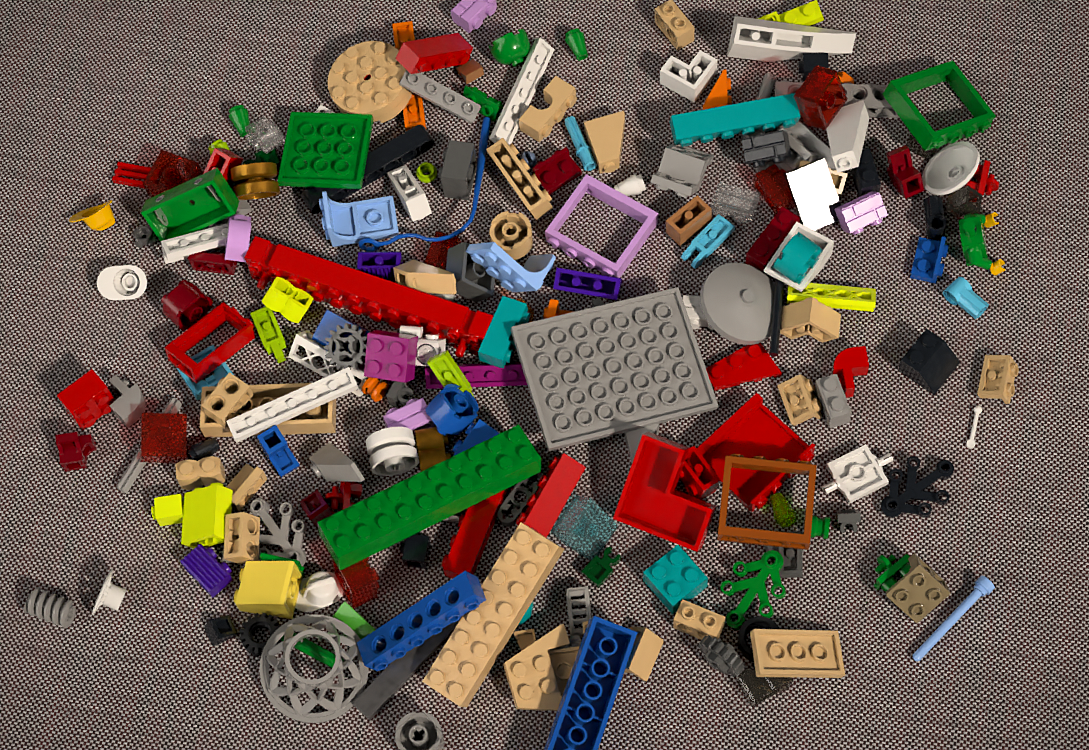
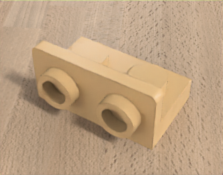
M985 355L977 393L980 398L1002 399L1005 404H1010L1011 396L1013 397L1015 393L1014 380L1018 376L1019 371L1018 365L1011 355Z
M799 374L777 385L792 425L796 426L813 417L817 419L822 418V405L818 398H815L813 392L815 391V386L811 379H807Z

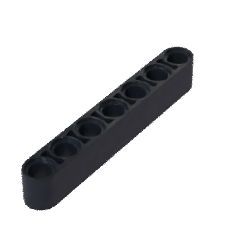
M417 125L367 154L362 188L385 176L387 172L399 168L430 150L435 141L425 127ZM308 187L301 193V198L312 214H318L322 212L319 199L323 198V191L327 192L328 197L332 201L339 202L360 189Z

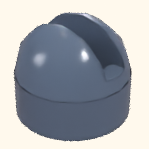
M530 151L521 154L520 160L523 158L530 167L529 170L533 169L537 164L535 154ZM526 157H529L532 162L529 163Z

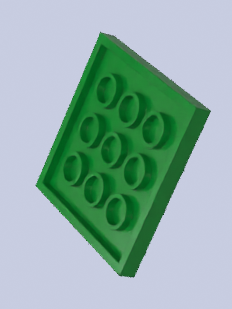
M291 112L277 181L279 186L362 189L374 120L373 115Z

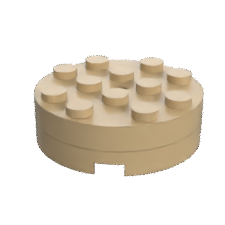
M366 41L349 47L335 60L328 75V90L342 114L373 115V122L380 120L381 123H384L397 116L406 107L413 92L399 85L406 69L395 59L399 52L398 49L385 42Z

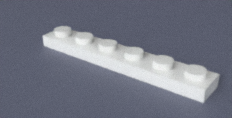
M541 37L535 39L489 137L493 143H496L501 138H504L508 145L512 143L519 128V118L527 110L555 50Z
M348 367L229 419L226 422L237 443L359 388Z

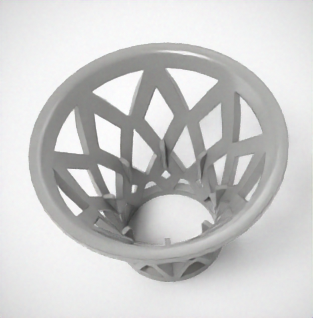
M304 615L286 622L271 635L261 655L259 667L260 680L267 698L279 712L299 722L322 723L345 714L353 707L352 703L363 693L368 679L369 668L364 666L357 642L361 639L344 622L326 615ZM315 623V624H313V625L310 626V627H309V626H306V625H303V624ZM326 628L328 632L321 631L320 629ZM336 629L344 633L346 636L338 635ZM294 631L300 632L297 635L293 636ZM284 635V641L277 644V642ZM314 636L319 637V640L323 638L332 645L335 652V663L327 675L311 680L299 676L293 670L290 664V657L296 643L299 641L303 642L304 638ZM340 643L349 646L348 652L340 647ZM283 650L284 653L278 661L275 655ZM356 654L359 659V669L352 661ZM284 662H285V670L281 668L282 665L284 664ZM269 664L275 669L271 677V680L269 676ZM348 667L353 678L344 680L343 669ZM281 675L286 677L287 687H278ZM338 675L339 684H334V677ZM292 681L296 682L298 688L293 690ZM315 687L321 689L318 696L312 692V689ZM354 687L351 694L343 702L344 688ZM327 689L336 690L334 702L324 698ZM306 692L311 699L302 706L298 694ZM289 695L292 707L283 702L279 696ZM317 703L328 710L319 713H308Z

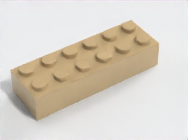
M311 383L249 385L253 396L236 416ZM217 386L202 387L201 405L204 398L211 394ZM237 388L231 389L228 393L236 392ZM336 399L276 426L282 435L336 433ZM223 405L216 406L214 410H220ZM201 406L200 429L204 437H233L229 426L224 428L208 417ZM264 431L259 432V433H257V434H255V435H253V436H258L259 434L263 433Z

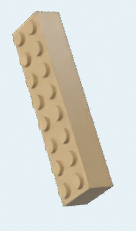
M520 522L481 586L486 601L481 603L477 609L469 611L462 616L422 682L458 706L468 707L565 549Z

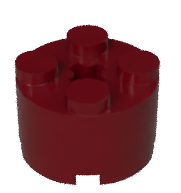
M182 280L178 286L170 293L165 294L161 299L163 314L184 332L206 316L209 308L212 310L213 307L212 299L195 284L187 280Z

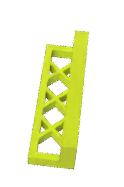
M809 283L800 292L788 285L786 304L796 303L812 297L831 308L873 312L876 304V289Z

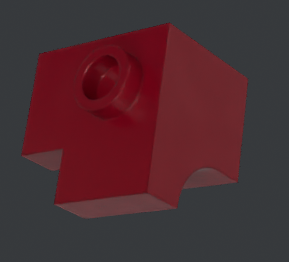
M78 432L55 435L60 464L65 472L87 468V457L91 452L97 450L96 441L92 435L80 436Z

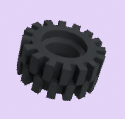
M255 613L254 618L249 616L247 617L248 622L244 621L242 623L243 628H240L239 631L241 634L240 640L249 654L252 653L255 657L258 655L261 657L267 641L263 643L255 642L253 640V633L256 629L264 627L270 631V638L280 625L270 614L267 616L266 613H262L259 616L258 613Z

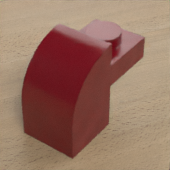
M904 145L887 152L889 163L887 172L897 192L905 199L923 192L924 186L921 173L913 167L909 148Z

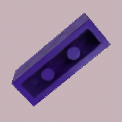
M557 268L553 289L619 301L622 279Z

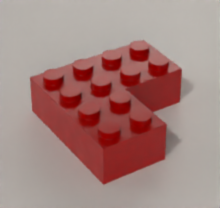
M646 432L642 434L613 519L698 552L704 544L717 506L675 490L690 447L651 432Z

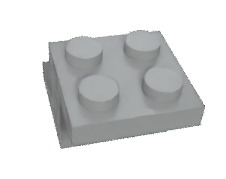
M673 143L665 147L659 170L652 175L651 183L656 184L655 187L665 191L671 189L676 191V195L687 198L700 190L706 168L712 164L714 155L689 146L681 147L680 145H674Z

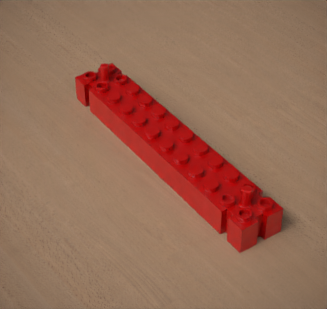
M257 236L254 237L244 257L251 277L258 281L257 288L260 290L265 289L268 281H272V284L276 277H281L289 281L295 288L302 289L310 294L313 300L317 302L325 301L335 308L341 309L342 307L355 315L363 314L369 316L370 319L376 322H387L390 326L400 329L401 325L423 327V335L438 334L439 338H446V343L456 348L455 355L458 357H463L466 348H469L468 351L479 356L478 350L494 317L478 310L477 312L471 311L469 307L281 244H271V241Z

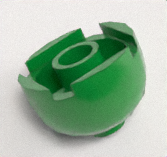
M519 29V34L516 35L510 32L493 41V46H488L492 56L498 63L502 65L512 64L513 67L524 63L523 58L530 51V41L524 29Z

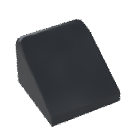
M229 615L210 619L204 627L212 646L219 645L238 635Z

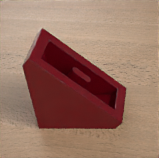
M318 489L300 501L306 515L317 528V522L335 514Z

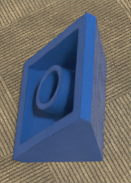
M326 310L312 340L326 346L329 342L325 338L332 337L329 332L330 330L337 332V325L343 328L345 323L351 324V328L353 325H359L336 312ZM359 326V330L363 329L366 331L364 336H366L370 332L367 329ZM347 333L343 336L347 338L349 335H353V333Z

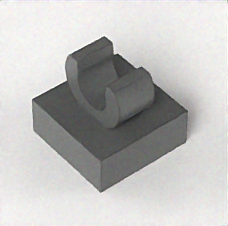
M394 381L386 397L389 405L397 408L399 403L405 406L408 400L403 399L404 395L413 397L414 394L412 389L405 386L404 382Z
M858 509L836 510V520L840 523V531L845 533V525L852 524L853 532H857L858 526L856 523L861 522V513Z

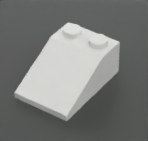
M796 222L765 267L764 272L802 292L822 270L832 255L834 241ZM798 232L816 243L823 250L818 257V262L812 269L809 268L805 279L800 285L794 283L773 268L777 258L782 259V250Z

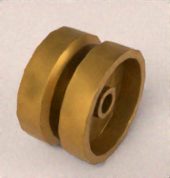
M251 163L230 169L232 181L240 183L233 187V192L238 200L263 199L280 194L278 182L270 180L278 175L276 163Z

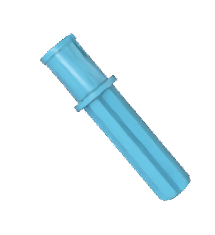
M575 117L565 118V126L576 148V156L580 158L584 170L591 171L595 169L597 164L592 156V149L587 145Z

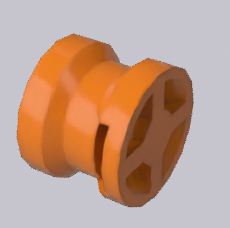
M369 377L364 382L361 391L366 395L369 394L374 402H378L387 393L389 385L386 382L379 381L378 378Z

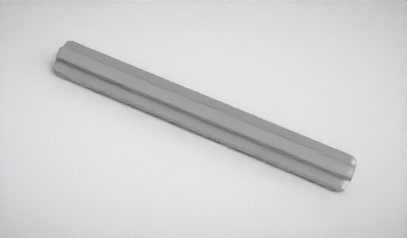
M171 398L118 482L116 487L119 491L127 493L181 408L182 403L178 399Z

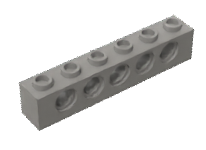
M786 80L775 82L774 97L792 93L798 96L796 99L800 115H823L824 112L864 100L869 117L899 118L882 95L888 84L811 83L809 81L790 82Z

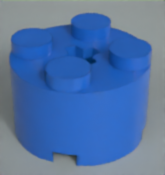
M447 384L425 409L427 415L430 416L437 426L438 432L442 435L461 434L478 416L479 406L475 398L467 390L463 393L458 389L460 386L456 384Z

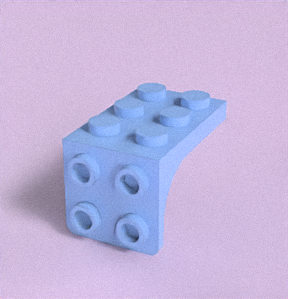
M326 191L322 192L323 198L319 199L320 209L323 214L322 225L323 230H325L326 240H331L332 247L359 243L364 238L379 240L399 235L393 196L339 203L332 201Z
M495 242L469 244L466 250L472 256L471 259L475 263L482 265L486 269L487 274L498 279L501 282V286L511 292L537 291L543 285V280L553 268V263L556 259V256L553 254L532 255L522 267Z

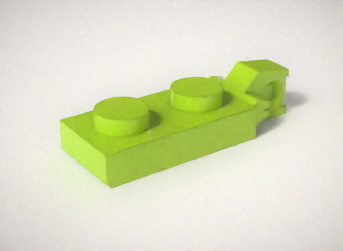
M263 307L251 312V317L268 355L274 353L278 364L286 361L282 349L286 348V342L273 311L268 307Z
M447 350L428 359L427 364L443 387L447 384H456L460 386L458 389L463 393L467 390L474 397L471 392L472 387Z

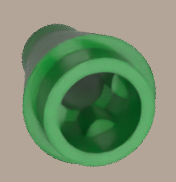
M578 28L568 31L565 34L566 44L578 61L586 59L588 53L584 33Z
M243 105L232 107L229 110L228 117L239 132L240 137L251 135L248 109H245Z

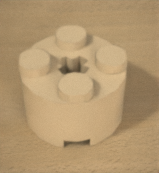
M505 211L498 214L492 220L489 232L490 241L495 242L514 260L524 257L532 249V227L525 215L520 212L516 214Z

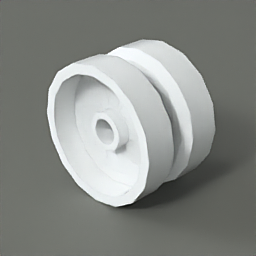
M407 427L381 429L372 433L365 441L368 455L371 456L369 458L371 470L376 475L393 476L412 470L419 463L417 449L414 447L413 431Z

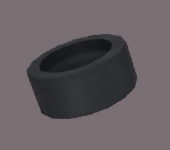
M752 617L745 621L739 629L737 642L739 651L751 662H754L753 650L749 648L746 642L748 632L755 627L780 629L776 622L768 617Z

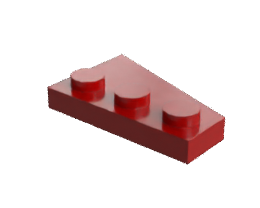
M761 343L746 345L706 368L714 391L739 386L740 383L749 381L757 382L762 381L763 378L782 376V372Z

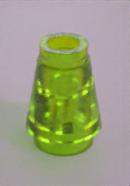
M782 493L772 495L770 500L776 523L782 528L793 525L797 521L795 510Z

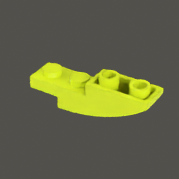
M817 0L779 15L775 11L758 18L811 26L824 21Z

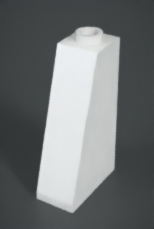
M864 100L823 113L831 154L837 173L859 166L869 123V115Z

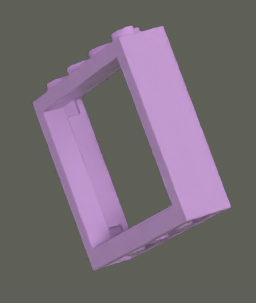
M586 174L545 230L546 242L552 244V248L561 249L570 258L579 259L588 268L597 269L603 276L620 278L657 226L658 213ZM585 193L643 223L616 263L558 232Z

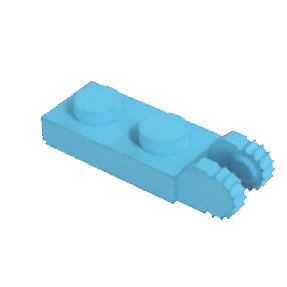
M718 214L691 241V244L683 252L681 258L686 261L697 250L699 255L691 263V266L696 269L703 263L705 258H708L735 230V226Z

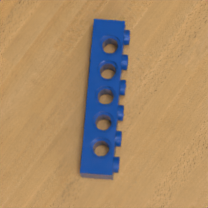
M467 571L462 572L358 641L357 645L364 666L376 671L387 668L388 664L404 657L408 651L422 645L426 639L440 633L449 624L457 622L467 612L477 609L481 603L486 601L478 577Z

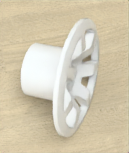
M113 569L105 579L99 596L96 599L92 610L93 616L101 605L118 611L125 596L126 589L111 583Z

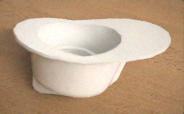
M112 266L105 268L99 274L97 287L101 295L109 300L135 299L144 294L147 288V278L142 269L137 266Z
M319 571L302 579L295 608L302 612H312L338 602L344 592L342 579L335 573L328 571Z

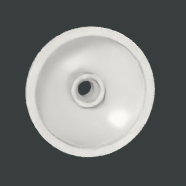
M964 141L942 148L929 160L922 174L924 188L933 195H946L962 188L976 173L980 161L979 151L973 144Z

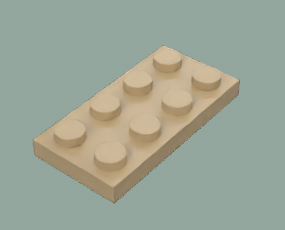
M753 629L750 632L756 677L842 678L845 676L838 631Z

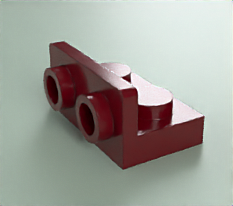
M567 147L555 151L548 159L539 161L532 169L533 174L541 182L539 186L542 190L546 189L549 195L582 175V170L570 157Z
M202 251L191 254L188 257L191 267L195 271L227 275L235 274L238 262L225 260V253L220 252L208 253Z

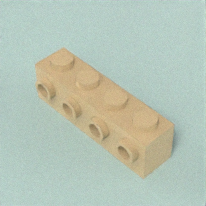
M501 138L486 149L536 220L553 209V206L550 204L551 196L546 189L540 190L538 186L541 182L535 174L530 176L527 171L530 167L523 158L521 160L518 159L516 155L519 152L513 143L508 145L505 139Z

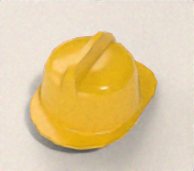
M112 200L74 214L70 217L69 222L82 220L92 230L98 231L109 228L115 224L114 214L109 205Z

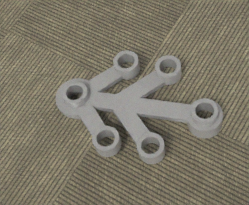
M261 498L254 499L250 504L251 513L260 517L272 533V535L260 534L259 544L279 545L285 552H272L267 548L259 549V560H261L260 554L265 551L270 555L292 559V556L296 554V560L300 561L301 566H304L306 554L301 549L304 532L307 529V524L300 519L293 521L291 526L295 532L293 545L288 541L291 518L295 512L294 506L288 502L280 505L279 511L282 514V520L279 528L269 514V503ZM260 503V509L256 510V505ZM287 506H289V507H290L289 512H288V513H285V512H284L285 508H286ZM302 523V528L297 530V525Z

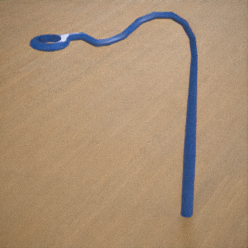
M484 117L482 121L472 212L468 221L460 229L450 235L441 237H426L417 233H405L383 242L364 238L359 241V247L364 251L373 252L378 250L380 246L389 245L401 238L416 237L427 242H438L451 239L462 233L473 221L477 210L491 119ZM364 243H371L374 246L366 247Z

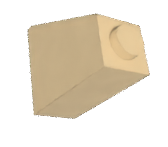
M624 111L584 122V133L592 149L591 152L597 164L599 174L611 173L620 168L625 130Z

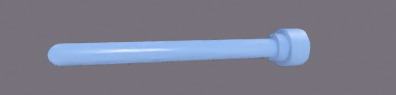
M981 575L975 581L974 590L914 652L912 657L915 661H920L981 596L989 595L995 589L994 584L988 578Z

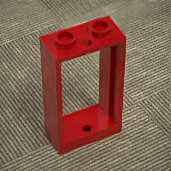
M223 302L165 347L168 361L197 384L255 338L254 325L250 319L243 318L233 306L229 307ZM226 321L238 330L235 335L198 364L185 354Z

